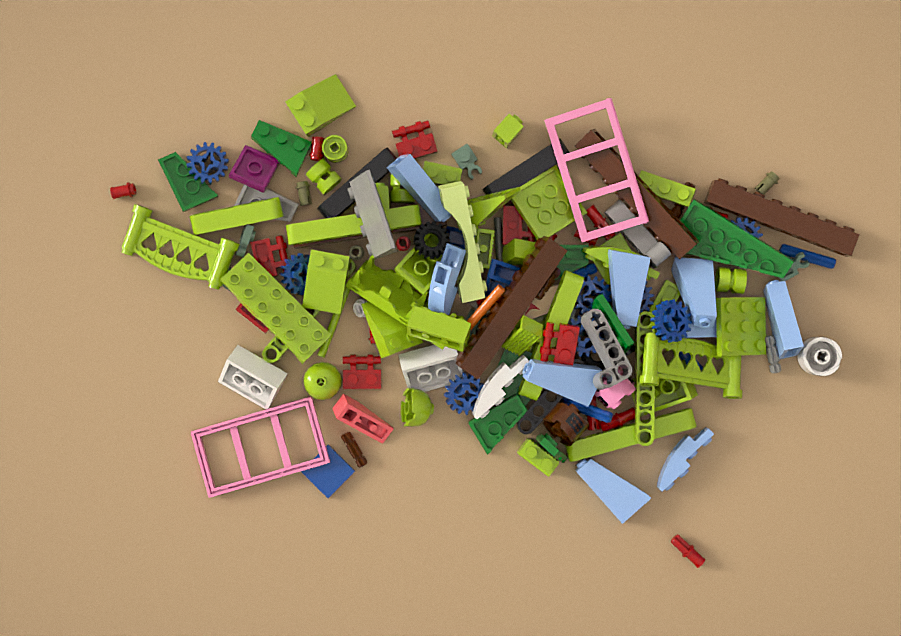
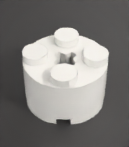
M812 337L803 342L804 347L798 353L797 358L799 365L805 372L812 375L827 376L839 368L842 352L835 341L825 337ZM818 353H822L820 360L817 359Z

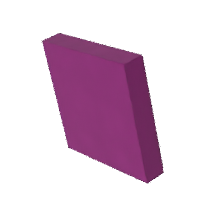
M245 145L229 173V178L264 193L280 163L275 157Z

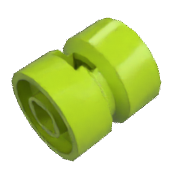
M331 135L323 141L322 151L329 161L340 163L348 157L349 147L341 136Z
M325 159L317 162L306 173V176L312 183H317V188L323 195L329 193L342 180L335 171H331V166Z
M391 174L390 185L393 187V190L390 191V202L414 203L415 199L406 189H400V182Z
M718 267L715 275V291L728 292L731 290L732 293L744 294L747 284V271L745 269H734V271H731L730 268Z

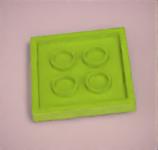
M556 165L520 186V191L510 199L537 240L543 236L551 237L575 222L563 179ZM580 202L579 206L582 216L587 214V211Z
M765 297L716 298L717 356L766 355Z

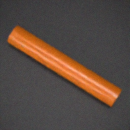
M498 284L467 321L471 323V330L505 292L501 285Z

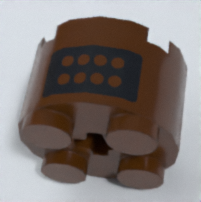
M559 402L543 419V425L554 438L560 437L562 439L560 443L566 446H572L588 428L589 423L578 414L579 410L575 405L570 404L568 406L563 402Z

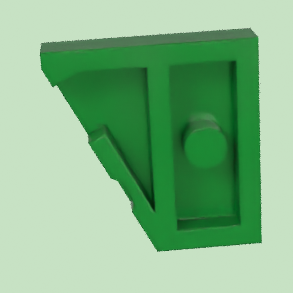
M560 245L567 252L557 265L561 272L557 279L562 277L565 270L573 272L588 265L589 259L585 257L587 253L582 250L584 247H589V245Z

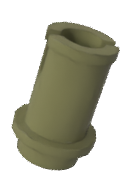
M772 171L766 173V177L755 189L765 195L774 184H778L780 178Z
M308 181L296 183L297 187L295 189H298L300 206L312 204Z
M354 245L350 248L349 255L353 260H360L364 257V249L359 245ZM359 249L358 256H354L353 254L354 250Z

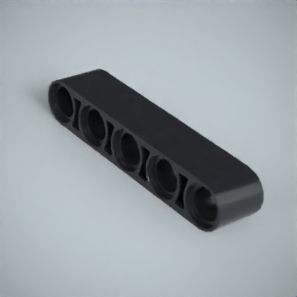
M560 138L559 141L563 154L570 153ZM552 144L484 187L482 190L485 195L520 187L558 164Z
M388 147L385 148L320 204L317 210L325 219L339 217L356 202L355 199L351 200L348 188L351 186L349 182L363 172L370 170L375 183H378L390 172L387 167L397 157Z
M574 359V362H579L580 364L585 365V363L582 360ZM544 389L538 400L529 406L528 411L517 422L518 430L526 435L532 433L563 396L556 393L554 401H547L546 394L550 390ZM538 405L543 407V413L540 416H536L533 413L534 407ZM522 421H530L531 427L528 430L521 429Z

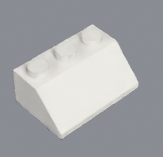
M237 345L226 360L218 382L262 408L269 409L288 373Z
M431 345L399 354L407 387L426 392L451 385L449 379L456 380V374L462 377V368L455 364L458 356L457 350L444 347L442 350L436 345Z

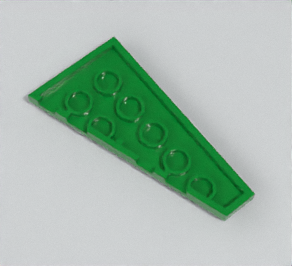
M693 199L680 220L699 240L686 254L759 271L760 273L784 278L794 263L793 259L696 199Z

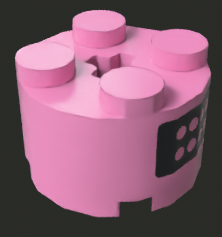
M618 367V373L623 375V369ZM604 376L602 382L607 384V378ZM628 377L610 388L604 390L597 389L594 395L606 409L609 407L615 409L622 403L620 400L625 395L629 396L636 390L634 387L635 382Z

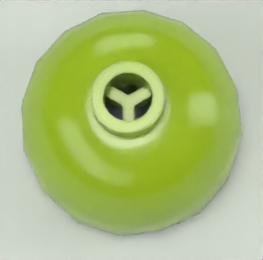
M319 362L307 369L304 374L303 383L305 390L311 397L318 400H326L338 393L341 388L342 377L336 366L327 362Z
M407 388L403 393V396H406L405 402L401 401V420L406 422L404 426L408 427L423 425L427 422L430 415L433 414L434 404L431 403L430 397L426 392L416 388Z

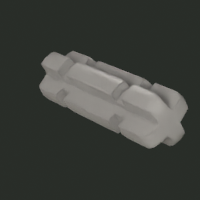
M766 336V353L768 363L771 364L769 365L770 372H781V365L778 363L780 361L777 346H775V337Z

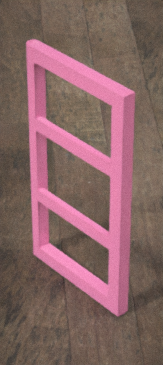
M607 98L606 100L545 120L581 241L585 242L633 226L647 224L649 219L612 98ZM607 109L615 138L563 154L555 125ZM618 145L628 180L576 196L566 162ZM630 187L639 217L587 232L579 203Z
M310 396L191 431L208 497H214L330 463L313 398ZM306 406L320 458L292 466L278 414ZM270 416L284 468L251 477L237 426ZM230 428L244 480L215 488L201 436Z

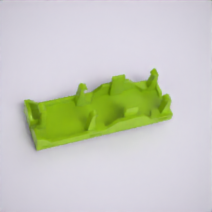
M249 253L220 279L236 296L239 302L255 318L260 320L302 364L331 337V334Z
M371 255L370 259L366 260L357 273L348 280L346 287L407 326L414 306L428 308L427 298L429 290L424 295H420L397 272L392 269L382 270L374 264L376 259ZM455 313L449 314L450 317L456 319H465V317L457 316ZM433 343L434 345H436L437 347H439V348L442 349V350H443L444 347H445V346H442V345Z

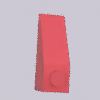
M345 394L340 397L332 408L338 420L382 444L394 429L368 408Z

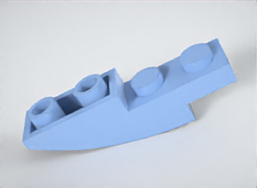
M447 243L441 262L436 261L428 299V308L431 311L450 314L458 290L455 283L467 250Z
M705 427L693 439L686 434L675 445L661 469L657 482L659 490H669L675 484L674 480L678 477L682 478L688 473L690 465L686 459H692L698 453L697 449L702 445L703 447L712 440L711 437L714 434L709 428Z

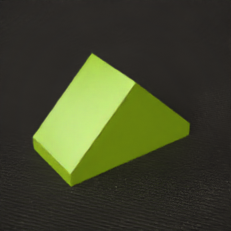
M514 238L503 247V262L510 265L524 264L525 257L533 252L536 242Z

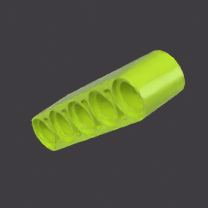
M276 197L197 213L189 217L193 233L197 235L283 217L284 214L280 198Z

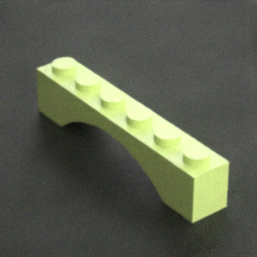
M462 181L440 185L438 189L441 204L458 222L463 234L465 250H467L461 271L456 280L459 298L462 303L485 298L484 292L487 291L485 280H482L481 273H484L481 261H478L477 256L480 254L479 244L475 243L474 240L477 232L475 224L471 223L470 218L473 216L472 206L468 205L467 198L470 197L468 186H464Z

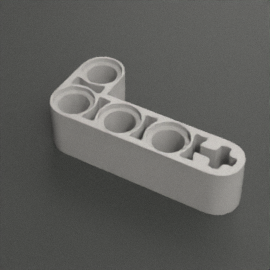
M621 200L615 202L604 212L613 224L636 218ZM642 224L620 230L622 235L640 255L650 257L649 265L652 268H657L671 255L668 248L663 243L657 242Z
M591 309L584 313L581 317V323L606 368L594 375L593 384L597 389L604 390L630 377L632 366L602 311ZM599 332L604 334V341L600 339ZM609 349L614 353L613 358L609 356ZM618 367L623 369V375L618 373ZM602 375L607 378V384L602 382Z

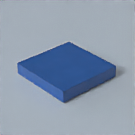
M328 444L326 448L330 463L301 471L327 498L355 472Z

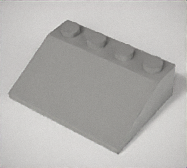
M367 170L349 182L351 187L348 188L351 200L355 199L357 206L354 207L357 218L361 217L363 222L360 228L363 237L367 236L369 244L366 245L368 253L377 259L398 251L371 171Z

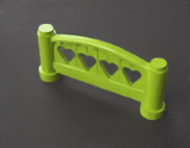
M134 204L132 209L134 214L121 247L122 253L133 256V253H137L144 260L165 272L188 279L207 280L209 282L208 286L217 290L222 287L223 283L220 279L228 272L234 252L238 251L240 246L239 243L223 237L219 244L154 220L150 218L153 210ZM152 234L155 236L157 245L155 251H151L149 247H143V241ZM169 241H172L174 250L172 258H169L167 254L162 255L160 253L161 247ZM188 247L192 260L189 265L177 259V256ZM205 254L209 264L208 271L195 267V262Z
M646 333V337H644L643 371L639 384L659 386V380L665 379L723 389V398L742 399L743 390L740 389L742 355L717 356V346L702 340L682 338L681 341L668 343V340H659L656 333ZM663 349L674 352V357L668 365L662 355ZM680 351L683 354L689 353L691 355V359L685 368L679 358ZM697 354L700 357H707V363L702 370H700L695 359ZM713 357L717 360L721 358L724 362L718 373L712 363Z

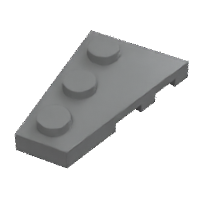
M244 185L234 206L279 197L284 216L274 220L291 222L299 207V203L268 188L263 193Z

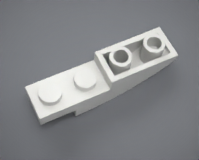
M524 355L519 357L509 367L502 362L489 376L478 394L472 414L476 419L479 417L481 419L484 418L494 404L497 406L505 399L506 393L501 388L503 386L508 387L518 373L520 375L523 374L525 364L529 363V360Z

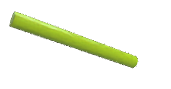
M348 287L345 288L341 313L350 292ZM333 313L327 329L331 337L320 347L318 356L325 358L341 314Z

